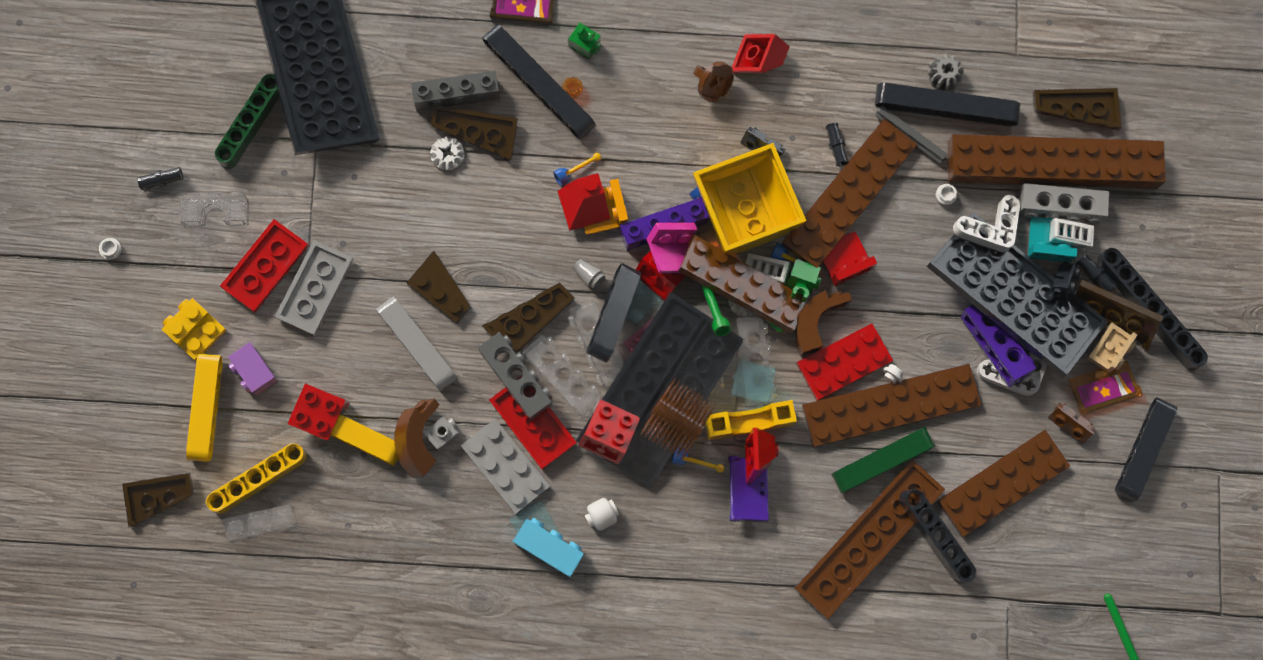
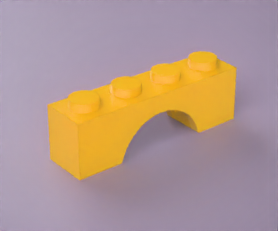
M788 400L747 411H727L711 414L705 427L708 441L749 434L753 427L765 431L793 426L797 420L793 400Z

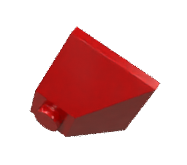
M745 34L733 62L732 73H765L782 66L790 46L776 34Z
M599 173L578 178L557 191L569 232L610 220Z
M755 427L752 428L745 441L746 484L753 483L779 454V446L775 444V436Z

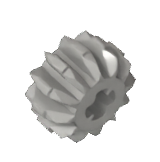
M945 53L942 58L936 56L934 62H930V70H928L927 74L932 77L930 83L937 82V89L941 85H943L945 91L949 89V86L955 88L957 82H961L963 79L961 74H963L964 68L959 67L961 61H954L955 55L949 59Z

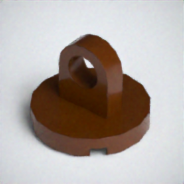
M717 61L708 68L697 65L693 74L700 78L698 83L700 97L708 102L719 101L718 98L727 95L734 82L733 68L723 61Z

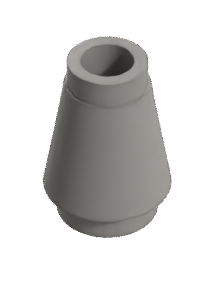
M582 259L578 260L573 266V269L588 288L597 289L605 280L603 271Z

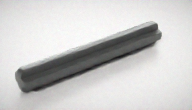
M881 106L875 113L878 119L881 121L883 119L887 120L916 142V147L938 163H943L947 158L948 154L885 107Z

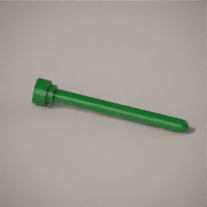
M701 284L714 318L712 324L714 334L719 337L729 334L731 332L728 319L722 317L713 291Z
M1107 593L1103 598L1129 660H1139L1111 594Z

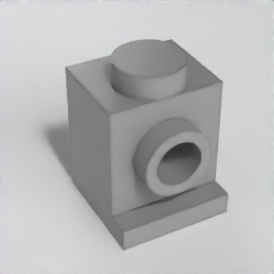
M443 416L428 430H425L423 434L436 450L440 452L459 436L456 431L459 427L451 418L447 420ZM440 428L446 429V433L444 435L438 434V430Z

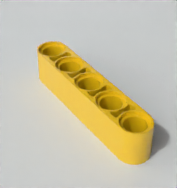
M198 354L186 448V458L188 461L211 462L223 365L222 355Z
M340 414L331 434L332 437L392 466L396 465L398 457L393 439Z
M296 443L287 445L210 493L206 499L207 507L217 514L227 512L302 465L307 458L306 451ZM295 449L300 450V457L296 460H291V452ZM276 461H280V470L277 472H272V464ZM257 473H261V481L258 484H253L252 477ZM241 485L243 488L242 493L234 496V487ZM222 497V506L214 508V500Z

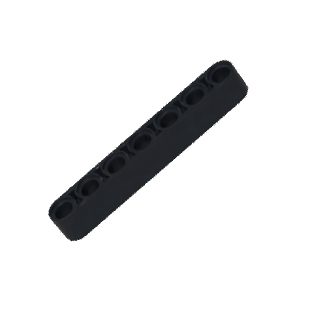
M499 24L495 25L482 37L484 44L576 138L581 140L596 127V123L591 116Z
M893 83L877 84L875 106L877 108L883 106L887 110L1011 127L1019 125L1021 103L1018 101Z
M1108 248L1097 258V265L1099 267L1102 266L1104 268L1103 271L1118 283L1115 287L1125 299L1148 309V305H1152L1155 308V313L1164 316L1162 322H1167L1170 329H1165L1161 322L1156 335L1179 362L1188 370H1195L1203 366L1208 360V355L1204 348L1123 254L1116 248ZM1105 256H1110L1113 259V264L1107 262ZM1120 272L1126 274L1127 280L1120 277ZM1134 288L1140 290L1141 297L1134 293ZM1177 338L1183 340V347L1177 343ZM1192 354L1198 358V363L1192 361Z

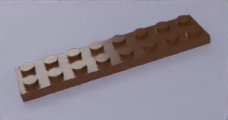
M883 119L804 215L806 223L792 230L781 245L802 261L816 268L819 267L914 150L917 143Z
M970 364L905 379L901 383L896 381L895 384L888 383L803 404L802 409L814 448L980 407L981 401Z
M913 459L794 588L826 620L914 525L899 502V496L902 491L906 489L920 490L932 505L945 490ZM910 494L908 498L911 505L915 503V496L913 494Z

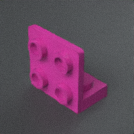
M695 223L655 224L646 239L659 273H680L678 269L689 247V241L697 230Z

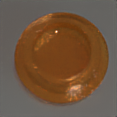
M569 77L563 82L562 88L572 98H576L581 95L583 84L580 79Z

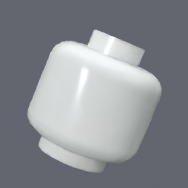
M601 498L588 505V514L585 515V518L590 527L595 526L597 530L602 531L617 522L619 513L612 500L608 501L606 498Z

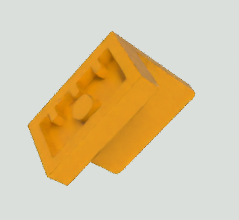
M618 179L610 180L609 187L603 188L610 220L584 227L586 235L620 228L621 224L628 222Z

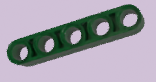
M269 73L261 78L217 146L215 157L223 168L231 169L235 167L279 99L277 85L273 89H267L269 84L276 83L274 74ZM260 100L265 101V103H264L263 106H261V107H257V106H256V103H257L258 101H260ZM254 118L251 124H244L246 119ZM236 136H242L239 142H233ZM224 154H231L229 159L222 160Z
M923 427L833 472L831 475L842 494L934 448L936 445L926 427Z

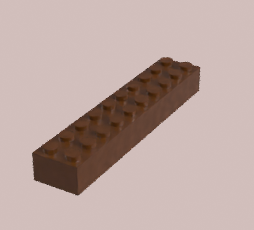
M952 134L947 142L948 183L1023 185L1025 183L1046 186L1158 189L1166 182L1164 141Z

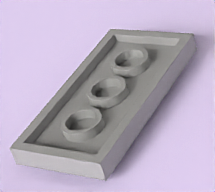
M313 240L275 318L316 336L354 259Z
M496 418L461 445L463 450L515 514H518L550 488L547 481Z

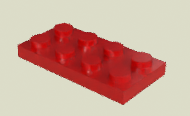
M273 219L220 287L256 313L309 247V244Z
M873 323L796 362V365L816 401H819L893 362V359Z
M506 387L489 399V402L541 470L577 444L550 407L530 421ZM527 388L523 394L531 398L536 394V391L533 388Z

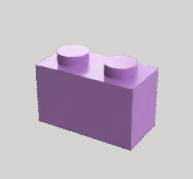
M251 342L228 356L231 361L229 364L230 369L235 375L240 374L243 379L240 383L247 393L252 392L257 396L277 382V379Z

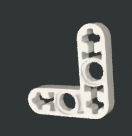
M1012 195L1005 196L998 204L995 226L963 216L954 223L953 231L958 237L1000 252H1006L1015 242L1020 202ZM1002 219L1009 221L1011 227L1004 226ZM979 230H984L988 234V238H983Z
M1029 351L1028 355L1033 360H1037L1041 365L1040 371H1034L1031 376L1020 381L1022 383L1031 381V386L1034 388H1031L1029 391L1026 390V385L1021 383L1018 387L1013 385L1009 388L1000 374H998L997 379H995L997 375L995 373L986 375L983 368L987 365L990 366L991 371L997 372L989 359L979 364L977 374L987 382L1024 396H1031L1038 391L1047 365Z

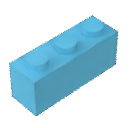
M533 518L531 521L526 519L514 538L513 543L568 577H571L584 555L581 552L582 547L572 541L570 544L562 540L563 535L553 529L551 532L543 529L544 524Z

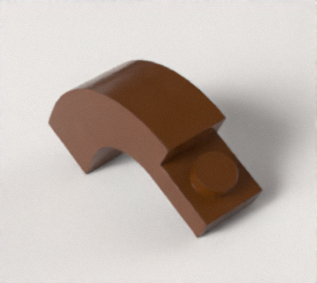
M823 291L807 302L800 313L795 328V342L800 356L821 350L823 344L818 333V320L821 315L828 311L849 305L852 301L849 292L843 294L842 291L831 294L830 298H828L827 292Z
M435 398L423 399L414 408L404 409L396 424L394 434L396 454L402 467L411 478L424 477L436 462V459L426 449L422 438L424 424L440 405Z

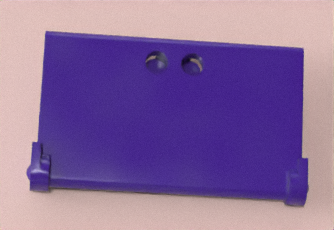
M729 456V521H769L768 468L753 483L746 484L745 458Z

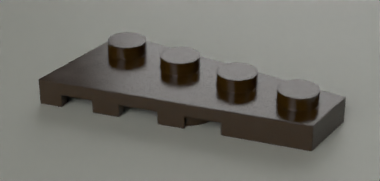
M1118 88L1033 91L1034 113L1118 131L1121 129Z
M434 105L431 127L512 161L518 118Z
M1082 280L1076 295L1106 318L1109 325L1113 323L1130 335L1133 332L1137 334L1135 339L1142 343V348L1148 351L1164 316Z
M559 282L529 301L519 304L511 311L505 312L491 322L483 324L482 328L491 337L498 332L503 337L507 335L514 345L511 347L512 350L517 354L574 301L575 297Z

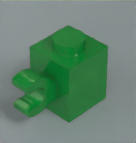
M580 22L568 38V47L587 59H590L593 54L596 55L602 46L600 44L601 35Z
M795 260L787 283V287L793 290L791 298L794 299L795 295L800 293L803 295L802 302H806L808 296H811L813 288L818 289L822 277L818 276L821 267L816 268L804 261Z

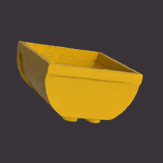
M774 143L693 172V179L699 189L724 253L737 254L779 239L806 223L805 216Z

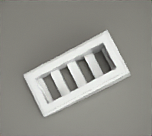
M1054 218L1050 225L1049 242L1092 248L1094 226ZM1060 228H1063V236L1059 235ZM1068 229H1071V237H1067ZM1076 230H1079V239L1075 238ZM1084 231H1088L1087 241L1083 240Z
M748 253L746 264L753 267L754 260L758 261L756 269L761 271L762 264L765 263L764 274L785 286L787 285L791 271L790 262ZM771 265H773V274L769 275ZM783 268L781 277H777L779 269Z

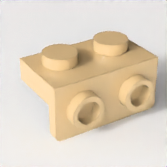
M1111 323L1087 359L1107 373L1114 369L1118 370L1125 361L1122 358L1126 352L1130 353L1136 345L1134 339L1137 334L1133 332L1130 335Z

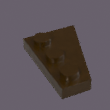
M434 250L406 282L409 287L456 324L471 308Z
M191 473L122 483L128 528L194 495Z

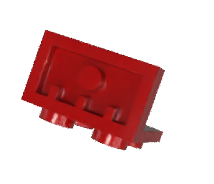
M855 231L844 235L823 261L834 286L867 273L877 265L874 256L868 257Z
M651 251L642 258L636 270L641 272L640 280L664 300L670 292L673 293L677 285L686 277L682 273H659Z
M305 383L288 420V424L324 440H329L342 409L347 410L350 402Z
M599 400L587 430L578 446L619 464L626 453L640 418L610 403Z

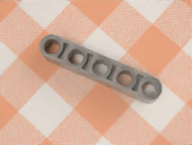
M394 296L376 309L381 318L440 392L458 379Z

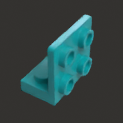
M1031 217L1028 241V256L1031 259L1055 262L1066 261L1070 263L1077 257V248H1072V245L1049 242L1050 225L1053 219ZM1060 228L1059 235L1063 236V228ZM1068 229L1067 237H1071V229Z

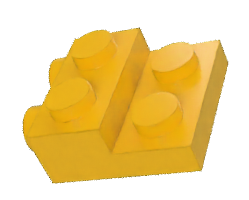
M191 298L190 301L186 299L178 306L180 311L174 317L170 315L163 321L162 325L164 327L161 330L191 358L197 361L198 354H204L227 330Z

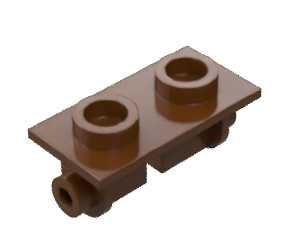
M1059 402L1048 418L1072 435L1073 438L1084 444L1094 434L1095 428L1093 424L1081 415L1076 420L1074 418L1076 412L1068 407L1067 404Z

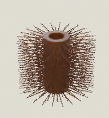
M673 380L670 386H668L669 388L664 392L665 394L660 397L653 408L651 416L648 418L646 425H644L642 432L644 433L650 424L645 437L654 427L651 432L652 434H650L651 438L656 433V437H654V440H656L660 434L661 436L658 439V443H660L661 438L665 436L663 442L667 445L672 443L669 450H672V448L678 450L677 448H679V453H682V451L688 453V449L692 448V443L701 434L708 421L707 419L710 417L709 415L712 414L711 412L714 409L709 407L710 403L707 404L708 406H705L706 404L694 398L695 393L690 395V390L684 396L683 394L687 390L686 387L684 388L685 390H682V394H680L679 392L683 385L676 391L675 389L679 385L678 382L672 389L671 387L675 383V380Z

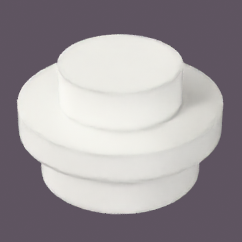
M943 184L937 189L936 198L943 205H951L957 199V190L950 184Z
M107 238L100 243L99 253L105 259H115L121 253V245L116 239Z
M890 364L883 369L884 377L890 383L902 382L904 373L898 367Z

